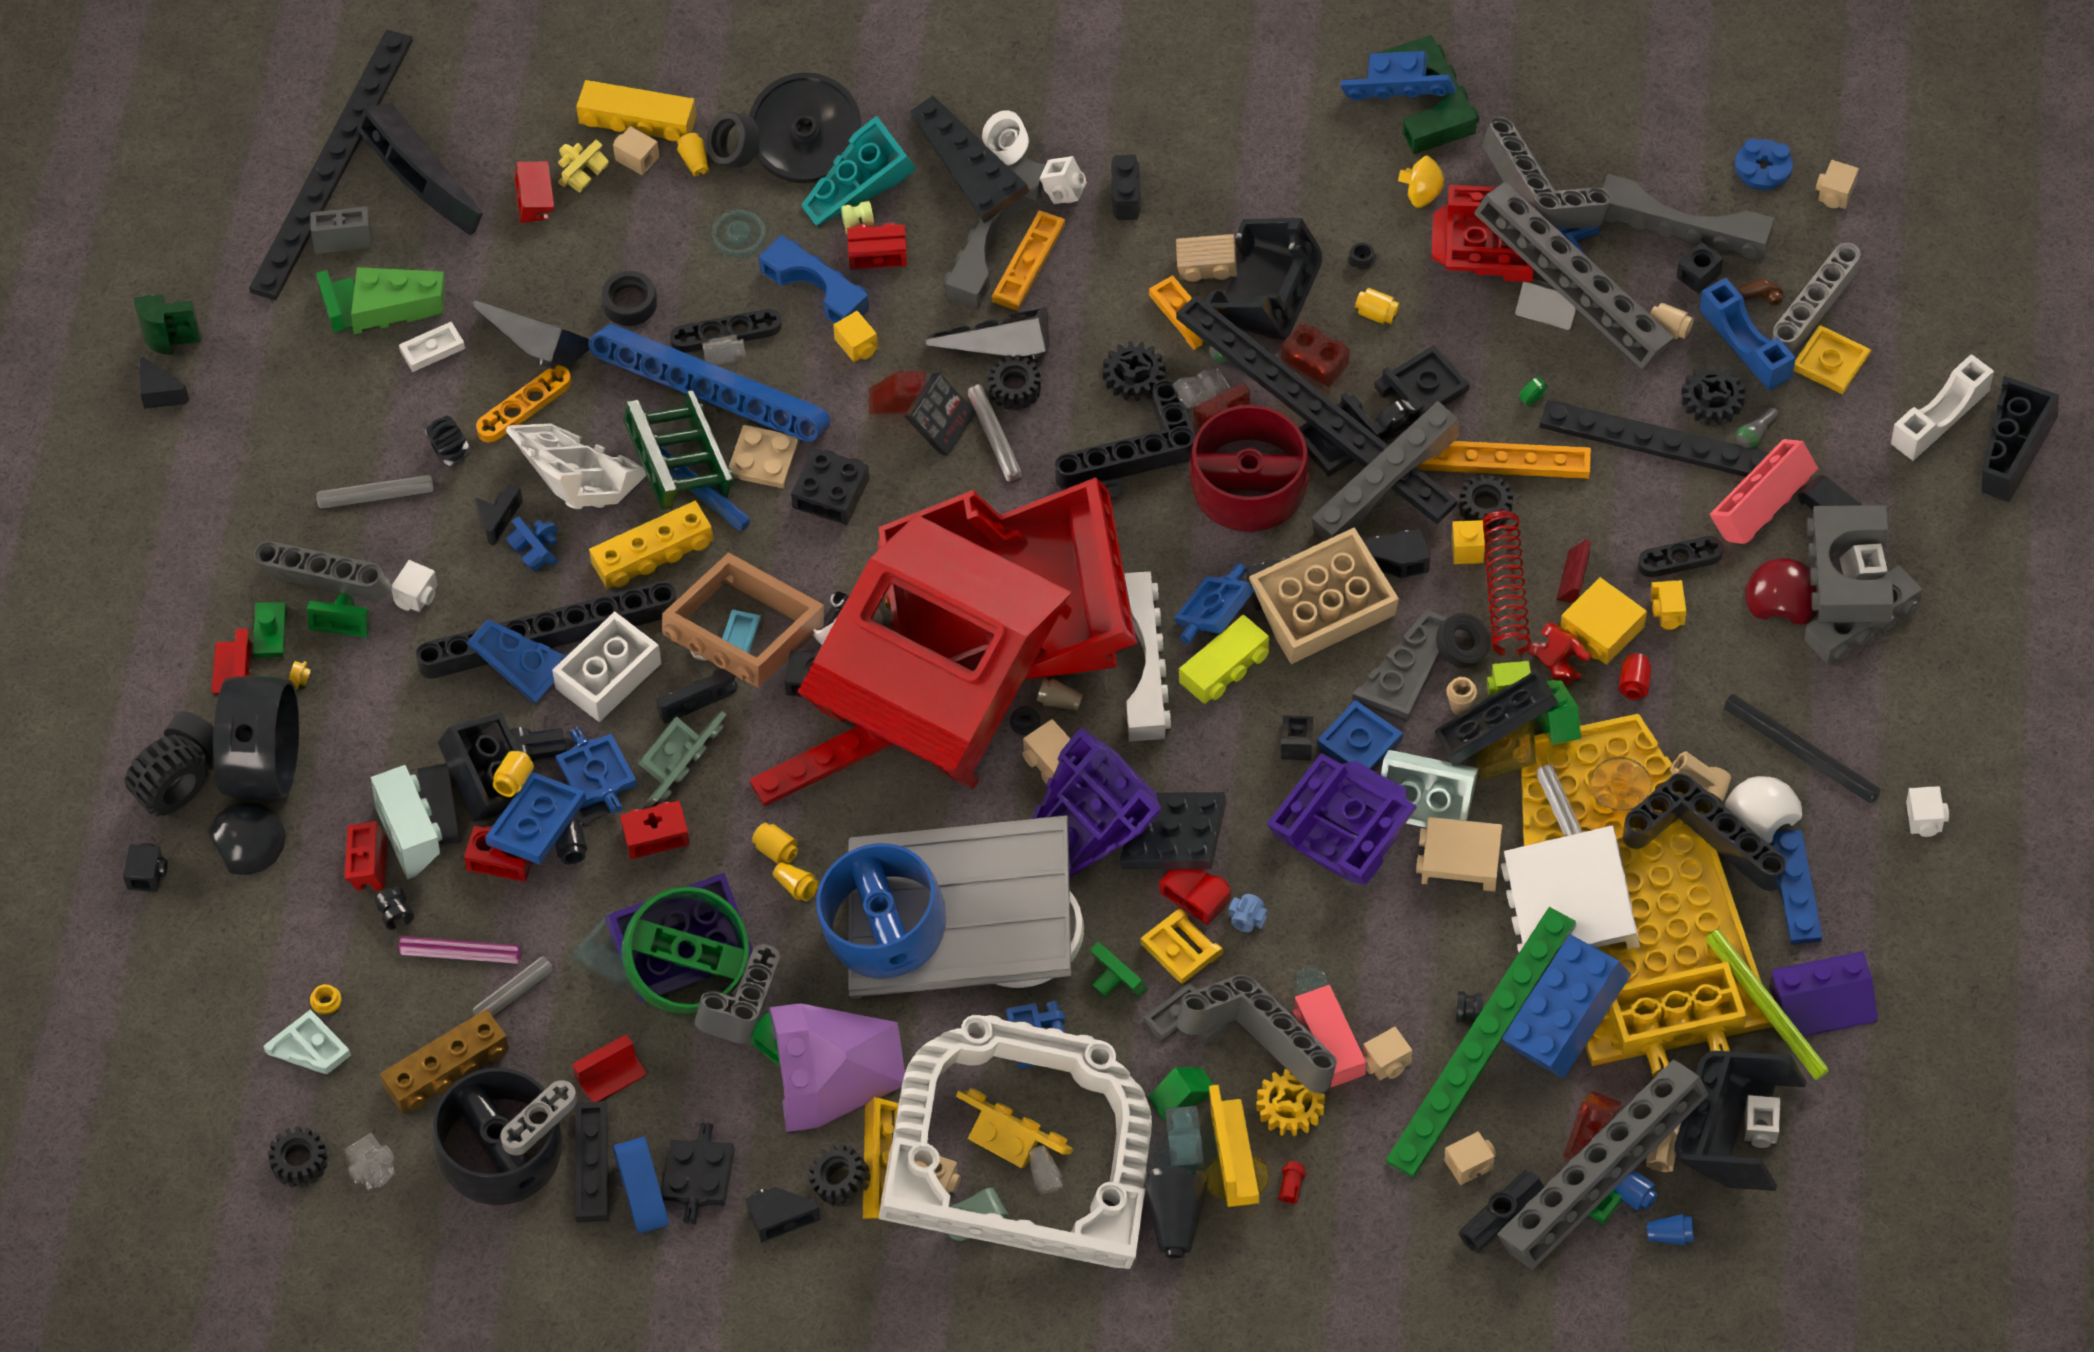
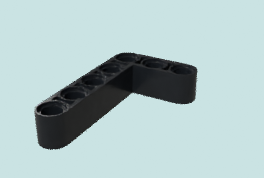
M1163 379L1158 381L1153 387V408L1161 431L1060 455L1055 461L1057 485L1062 488L1075 486L1093 478H1097L1099 481L1121 478L1189 461L1195 433L1178 385L1172 380Z
M1680 773L1671 776L1626 815L1622 839L1630 848L1640 849L1645 847L1679 818L1761 889L1772 891L1779 888L1782 884L1786 868L1785 858L1687 774ZM1675 792H1682V793H1684V794H1683V795H1680V794H1677V793H1675ZM1654 810H1661V811H1663V812H1662V813H1659V812H1656V811H1654ZM1697 811H1704L1707 814H1701ZM1632 828H1640L1642 831H1637ZM1724 830L1728 831L1729 833L1726 834L1722 833L1721 831ZM1743 850H1749L1753 853H1746ZM1767 869L1773 870V871H1775V873H1771V872H1768V871H1766V870H1767Z

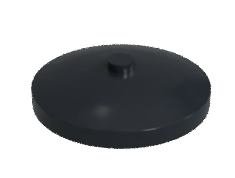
M795 73L774 81L758 95L749 114V117L756 122L760 133V144L756 154L757 160L773 175L795 183H813L824 178L833 167L835 158L838 155L841 156L850 144L849 139L862 127L857 103L849 91L832 78L816 73Z

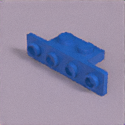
M1425 51L1370 54L1367 79L1342 80L1340 84L1346 97L1352 100H1363L1370 97L1389 99L1392 96L1414 98L1427 94L1444 96L1447 93L1456 92V85L1450 75L1426 76L1428 56Z

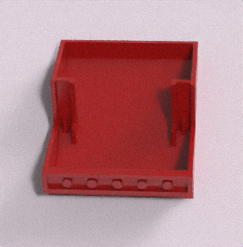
M1097 478L1001 515L972 490L878 527L880 535L878 548L880 549L915 515H919L1072 592L1066 602L1072 609L1068 619L1065 620L1060 616L1057 618L1025 679L1118 668L1115 652L1137 644L1110 493ZM895 584L890 585L886 598L891 606L892 616L890 617V624L895 632L971 671L977 668L994 634Z

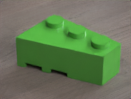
M357 267L351 311L353 334L363 333L362 329L380 326V329L389 327V323L403 320L411 322L443 314L445 299L444 272Z

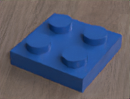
M1354 700L1317 739V747L1342 764L1358 761L1369 769L1374 770L1384 759L1388 750H1393L1402 740L1403 733Z

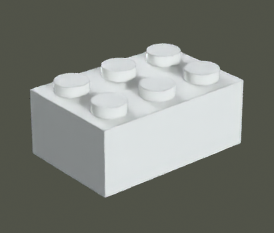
M614 612L552 670L555 688L600 722L661 665L659 645Z

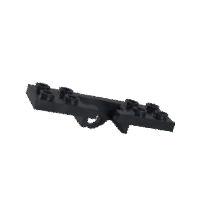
M1433 345L1392 371L1389 367L1383 369L1382 377L1374 382V388L1382 397L1396 391L1402 399L1390 405L1384 413L1381 411L1375 421H1372L1363 412L1362 403L1354 394L1349 396L1345 392L1341 395V402L1336 405L1383 442H1386L1409 428L1437 401L1445 406L1469 391L1470 383ZM1308 422L1299 427L1305 439L1308 454L1328 477L1355 461V459Z

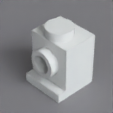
M1748 1095L1745 1107L1744 1141H1752V1145L1757 1148H1766L1771 1143H1777L1780 1098Z

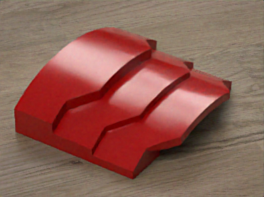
M1449 185L1448 204L1433 214L1431 259L1445 265L1446 270L1474 271L1475 275L1503 276V281L1533 282V268L1474 214L1486 194L1497 187Z

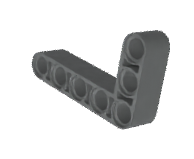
M1495 117L1490 120L1482 146L1504 182L1506 181L1557 230L1594 227L1603 224L1612 199L1606 190L1593 187L1554 191L1514 124L1502 117Z
M1236 975L1190 992L1182 998L1176 1024L1183 1033L1197 1035L1237 1020L1307 1089L1318 1093L1329 1090L1337 1064L1335 1056L1253 978L1247 975Z

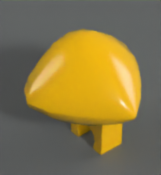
M1424 156L1416 162L1413 169L1406 168V170H1400L1398 181L1409 184L1408 197L1416 208L1426 206L1443 190L1444 177L1437 162L1429 156Z

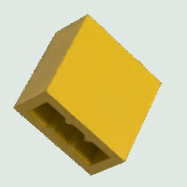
M1600 577L1562 614L1560 627L1564 631L1575 635L1593 659H1599L1607 665L1645 627L1647 611Z

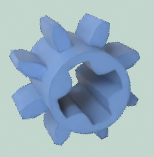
M1244 894L1241 900L1233 898L1228 908L1230 911L1228 917L1232 918L1231 924L1236 929L1249 933L1253 930L1254 926L1259 929L1262 928L1267 918L1265 915L1267 909L1263 908L1264 902L1259 897L1252 894Z

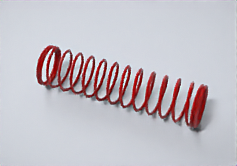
M1495 511L1482 519L1485 542L1484 553L1486 555L1485 563L1487 565L1486 573L1488 575L1486 582L1488 583L1487 592L1489 593L1488 602L1490 603L1489 612L1491 614L1490 622L1493 634L1492 648L1496 653L1506 655L1504 653L1507 652L1504 651L1506 648L1500 647L1496 643L1505 638L1519 637L1514 640L1525 639L1528 642L1526 646L1515 649L1518 652L1515 654L1520 655L1531 647V639L1528 636L1530 630L1526 627L1529 624V620L1525 617L1528 614V610L1524 607L1527 605V600L1524 597L1526 590L1523 588L1525 585V580L1522 578L1524 570L1521 568L1524 561L1520 558L1523 551L1519 548L1522 541L1518 538L1521 534V531L1518 529L1520 519L1510 511ZM1511 518L1516 521L1514 526L1504 525L1493 529L1486 527L1491 521L1497 519ZM1501 528H1508L1504 532L1507 534L1514 530L1518 532L1516 537L1511 535L1499 536L1493 539L1488 537L1489 533L1494 534L1495 532L1493 531ZM1500 538H1512L1505 540L1507 542L1517 539L1519 542L1517 547L1514 545H1504L1496 548L1488 546L1491 542ZM1501 548H1512L1506 550L1509 552L1516 549L1520 551L1518 556L1503 555L1497 558L1489 556L1490 553ZM1501 558H1513L1507 560L1510 562L1516 559L1521 561L1519 566L1504 565L1497 568L1490 566L1491 563ZM1513 567L1509 571L1517 569L1522 571L1520 576L1504 575L1495 578L1491 575L1496 570ZM1508 577H1515L1509 579L1510 581L1522 580L1521 586L1504 585L1496 588L1492 585L1497 580ZM1517 587L1510 589L1511 591L1523 590V595L1521 596L1512 594L1498 598L1493 594L1500 589ZM1509 597H1517L1510 599L1513 601L1524 600L1522 606L1513 604L1499 608L1494 605L1497 601ZM1510 607H1518L1511 609L1514 611L1525 610L1523 616L1514 614L1500 618L1495 615L1498 611ZM1511 617H1519L1512 619L1515 621L1520 619L1526 620L1524 626L1515 624L1501 628L1496 625L1499 621ZM1512 627H1520L1513 629L1516 631L1521 629L1527 630L1526 635L1519 632H1508L1501 634L1499 636L1497 635V633L1501 630Z

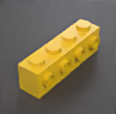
M585 80L576 106L579 124H584L588 127L612 129L617 132H625L631 126L647 136L664 138L670 141H678L683 135L691 133L697 117L695 99L589 80Z
M695 500L590 548L591 564L606 589L614 586L619 588L626 585L633 577L640 574H651L657 566L666 562L675 563L679 561L684 554L692 550L701 551L713 541L712 526Z

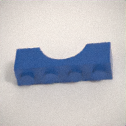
M781 235L758 256L760 272L780 286L791 282L804 281L821 288L826 294L823 301L825 317L834 323L856 311L863 316L869 310L868 294L863 287L849 282L841 272L826 266L818 256L810 255L794 240L790 241Z
M1727 278L1702 290L1700 312L1768 391L1793 377L1795 356L1779 338L1774 340L1767 339L1757 330L1747 313L1742 295Z

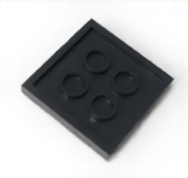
M1225 792L1156 793L1161 811L1143 833L1123 845L1120 857L1121 868L1212 869L1227 801Z

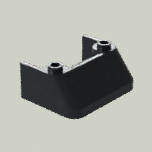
M1734 1051L1708 1052L1700 1059L1696 1074L1700 1076L1709 1095L1681 1122L1674 1151L1681 1163L1726 1187L1776 1191L1777 1184L1762 1159L1731 1157L1748 1095L1772 1097L1775 1086L1805 1087L1807 1082L1791 1055Z

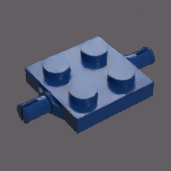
M1237 563L1229 575L1218 578L1207 576L1174 617L1179 626L1186 628L1179 636L1182 642L1190 644L1196 634L1201 631L1222 633L1228 627L1229 622L1254 592L1249 582L1239 581L1244 573L1247 572L1244 565Z
M576 727V731L574 728L571 729L569 734L576 745L569 751L557 755L556 762L567 784L585 791L586 801L580 809L599 801H606L611 814H616V810L619 813L623 807L617 795L637 785L636 779L613 735L608 734L598 739L587 740L581 727Z

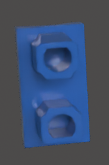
M519 516L512 521L517 528L509 534L506 540L518 553L528 544H531L533 548L521 558L532 571H537L546 563L553 566L559 562L545 545L547 542L550 546L557 543L555 535L558 532V528L554 522L548 521L543 523L541 520H537L534 523L536 528L534 532Z

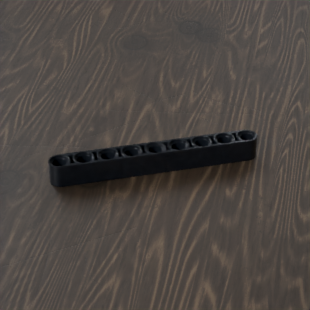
M656 582L498 624L522 634L523 637L536 643H542L550 648L586 639L614 612L633 626L661 620L662 613L677 600L676 590L669 582ZM478 629L421 644L416 650V659L421 675L425 678L433 679L488 665L489 663L467 644Z

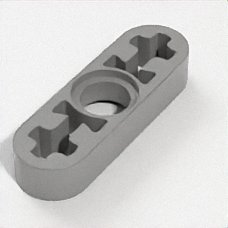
M559 1080L545 1089L502 1129L501 1142L503 1149L511 1155H521L530 1149L575 1107L577 1097L574 1086L568 1081ZM567 1093L568 1099L560 1098L557 1100L556 1094L565 1095ZM541 1111L548 1115L547 1120L541 1124H534L530 1121L531 1115L535 1112ZM521 1135L522 1141L517 1142L514 1140L511 1142L510 1136L519 1137Z

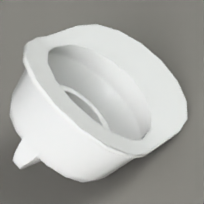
M1000 111L994 114L983 128V143L1007 166H1011L1023 157L1028 148L1029 138L1022 120L1016 113Z

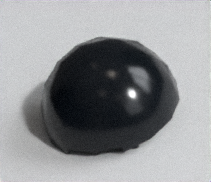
M240 802L229 805L216 815L208 830L210 839L220 853L229 873L250 875L264 871L276 862L284 849L286 833L283 823L274 811L260 803Z

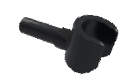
M840 591L834 592L831 595L830 602L832 607L824 618V626L822 628L828 626L840 609L842 610L849 597L848 595Z

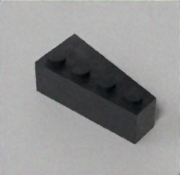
M2006 376L2003 377L2002 390L1999 395L1996 416L1993 421L1992 433L1982 468V493L2010 502L2058 418L2059 394Z

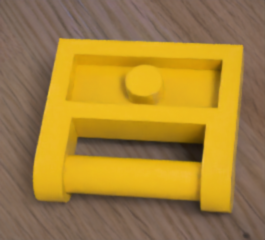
M1180 908L1141 937V945L1183 985L1209 963L1219 958L1224 950L1217 943L1213 944L1188 920V914ZM1179 927L1203 952L1198 954L1174 929Z

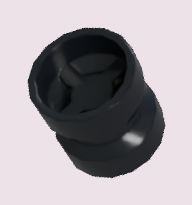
M400 887L388 888L379 893L374 900L378 911L383 913L382 920L388 930L396 929L393 922L396 919L403 918L406 925L414 919L413 911L406 904L405 893Z

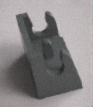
M368 206L310 213L311 235L315 254L372 248Z

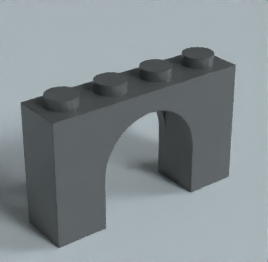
M1886 505L1813 507V517L1807 518V536H1813V543H1809L1808 556L1809 561H1814L1815 567L1810 568V585H1816V592H1812V610H1818V622L1892 621L1894 606L1892 579H1851L1840 574L1830 562L1835 554L1844 549L1852 548L1854 545L1881 543L1882 547H1886L1888 534Z

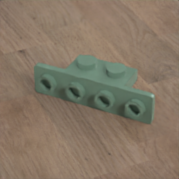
M723 711L719 712L700 735L696 734L678 717L671 721L638 763L661 783L644 804L647 808H650L655 803H663L672 792L668 787L673 781L679 783L689 771L686 767L691 759L696 761L706 750L707 747L704 745V742L708 737L714 739L725 725L721 721L727 715Z

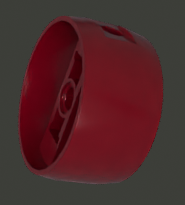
M1258 405L1235 406L1215 414L1200 428L1191 450L1190 483L1193 495L1198 506L1207 517L1217 524L1232 530L1244 532L1263 531L1285 522L1300 507L1308 486L1309 455L1300 429L1284 414ZM1258 440L1275 445L1284 450L1288 455H1262L1261 452L1252 448L1243 449L1238 454L1212 452L1231 442ZM1220 489L1278 491L1263 496L1242 497L1226 493Z

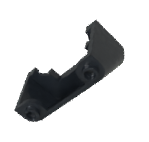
M1302 218L1243 219L1235 234V245L1243 256L1237 268V276L1233 277L1225 295L1220 291H1213L1205 302L1238 328L1272 338H1288L1322 263L1320 246Z

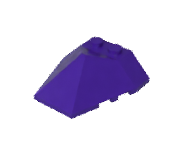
M1079 728L1061 750L1057 759L1059 763L1053 778L1049 777L1046 784L1048 789L1041 805H1037L1032 819L1068 816L1069 878L1143 833L1161 811L1156 793L1116 751L1082 728Z

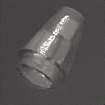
M1044 1145L1028 1151L1034 1189H1038L1040 1195L1062 1189L1064 1187L1062 1183L1064 1177L1047 1147Z

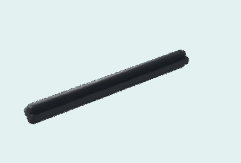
M1734 694L1730 695L1724 705L1726 711L1868 803L1875 802L1879 797L1881 791L1879 787Z

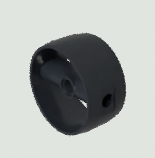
M237 676L226 678L223 682L217 700L213 731L214 771L221 794L237 798L256 799L282 798L289 794L295 778L300 728L297 693L291 680L278 677Z
M488 1068L470 1073L459 1079L441 1097L435 1110L432 1128V1140L437 1161L442 1173L451 1186L468 1199L489 1205L515 1203L538 1192L555 1173L562 1151L560 1122L550 1129L544 1146L532 1159H530L526 1152L521 1155L508 1154L503 1149L501 1138H491L496 1134H501L502 1129L509 1123L493 1100L509 1099L530 1104L545 1090L535 1079L513 1069ZM541 1112L546 1118L548 1117L546 1113ZM461 1115L499 1173L484 1174L470 1171L455 1163L444 1151L447 1135ZM513 1135L510 1136L511 1142L514 1140L519 1142L517 1137H514Z

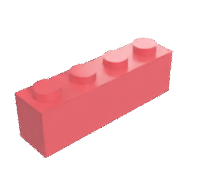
M1783 439L1710 513L1723 539L1731 543L1746 544L1755 537V533L1764 524L1771 521L1774 514L1792 499V495L1801 486L1810 481V477L1819 468L1803 441Z

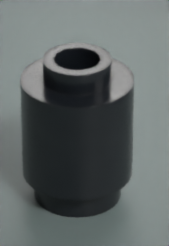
M577 819L571 820L555 843L557 856L561 858L564 864L579 863L586 857L587 845L581 822Z

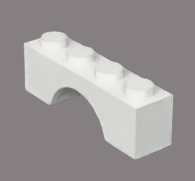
M1971 354L1952 371L1943 389L1927 406L1920 410L1913 407L1894 424L1891 445L1914 461L1990 391L1994 371Z

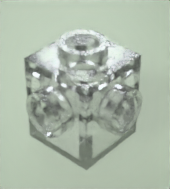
M372 1133L344 1149L348 1164L350 1165L347 1169L351 1177L357 1184L362 1182L368 1191L374 1187L386 1184L395 1175L392 1164L395 1161V1157L386 1144L381 1146Z

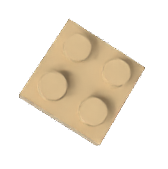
M743 425L728 468L732 470L735 479L784 489L800 439L781 432Z

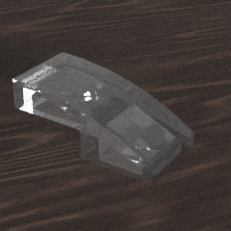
M1219 369L1203 370L1196 377L1180 378L1172 384L1187 409L1208 405L1233 394Z

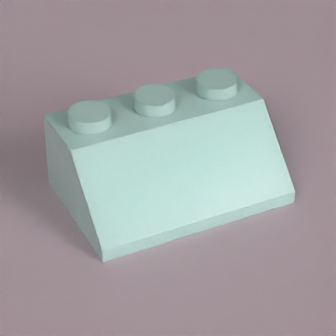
M1388 750L1383 760L1381 776L1404 786L1407 792V800L1416 805L1417 809L1406 823L1427 828L1428 817L1467 821L1479 768L1460 764L1453 766L1450 762Z
M406 765L372 776L371 784L375 809L408 880L416 877L440 854L438 841L442 840V834L436 822L432 824L428 817L432 814L426 798L420 799L418 792L421 789L416 775H410Z

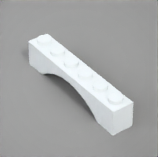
M1151 572L1124 573L1135 633L1143 647L1146 660L1142 678L1136 690L1126 702L1129 742L1165 739V729H1171L1170 710L1164 711L1163 703H1168L1167 685H1161V677H1166L1165 659H1159L1158 652L1163 651L1162 633H1156V626H1161L1160 608H1154L1153 602L1159 601L1158 584L1152 583Z

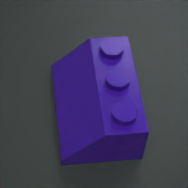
M1863 951L1772 970L1769 987L1773 999L1803 1037L1878 1021L1872 976Z

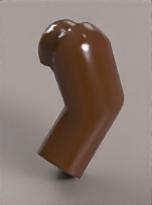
M1760 279L1739 287L1744 300L1760 295L1767 298V301L1772 306L1779 305L1783 301L1782 289L1766 279Z

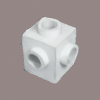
M1073 156L1048 160L1040 176L1043 188L1048 193L1053 204L1078 201L1087 183L1084 173L1078 167Z

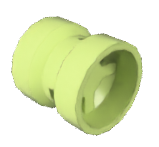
M870 201L860 202L858 206L854 207L851 205L841 206L846 234L847 228H854L861 224L875 227Z

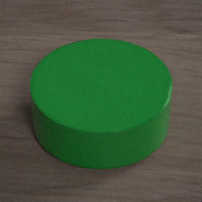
M1540 377L1534 378L1523 388L1519 399L1526 406H1531L1544 395L1547 390V384Z

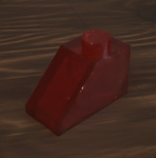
M897 371L869 388V414L906 413L927 383V371Z
M1595 1091L1589 1093L1582 1100L1563 1157L1571 1160L1586 1147L1593 1137L1599 1134L1614 1119L1620 1110L1622 1102Z

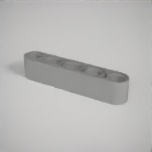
M1842 243L1835 248L1776 323L1773 329L1772 340L1779 338L1792 354L1798 350L1857 274L1861 254L1856 245Z

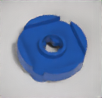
M1751 138L1745 142L1736 155L1735 171L1747 186L1754 189H1774L1776 186L1787 182L1792 173L1793 160L1790 155V149L1783 143ZM1765 160L1768 161V164L1772 166H1767L1766 169H1761L1760 164H1758L1757 162Z

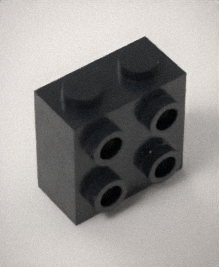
M813 448L792 490V507L848 525L870 479L868 464L856 458L849 459L837 455L830 450Z

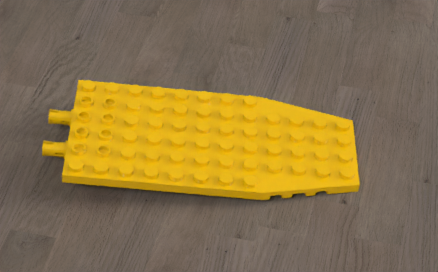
M1634 714L1580 726L1581 739L1553 745L1545 733L1521 738L1523 846L1565 837L1537 777L1538 768L1549 764L1555 770L1582 832L1613 825L1640 942V947L1628 950L1626 941L1597 948L1620 961L1632 975L1585 1045L1591 1066L1647 1055L1652 1076L1655 1078L1659 1071L1669 1064L1665 1050L1708 1042L1710 1051H1730L1726 1037L1773 1027L1732 975L1729 963H1723L1706 941V937L1710 933L1720 930L1761 982L1717 850L1679 818L1643 848L1633 849L1623 842L1622 834L1626 815L1673 776L1670 771L1671 761L1667 756L1663 755L1658 747L1657 740L1641 716ZM1675 792V793L1680 794V795H1683V794H1684V793H1682V792ZM1654 810V811L1659 812V813H1662V812H1663V811H1661V810ZM1632 828L1637 831H1642L1640 828Z

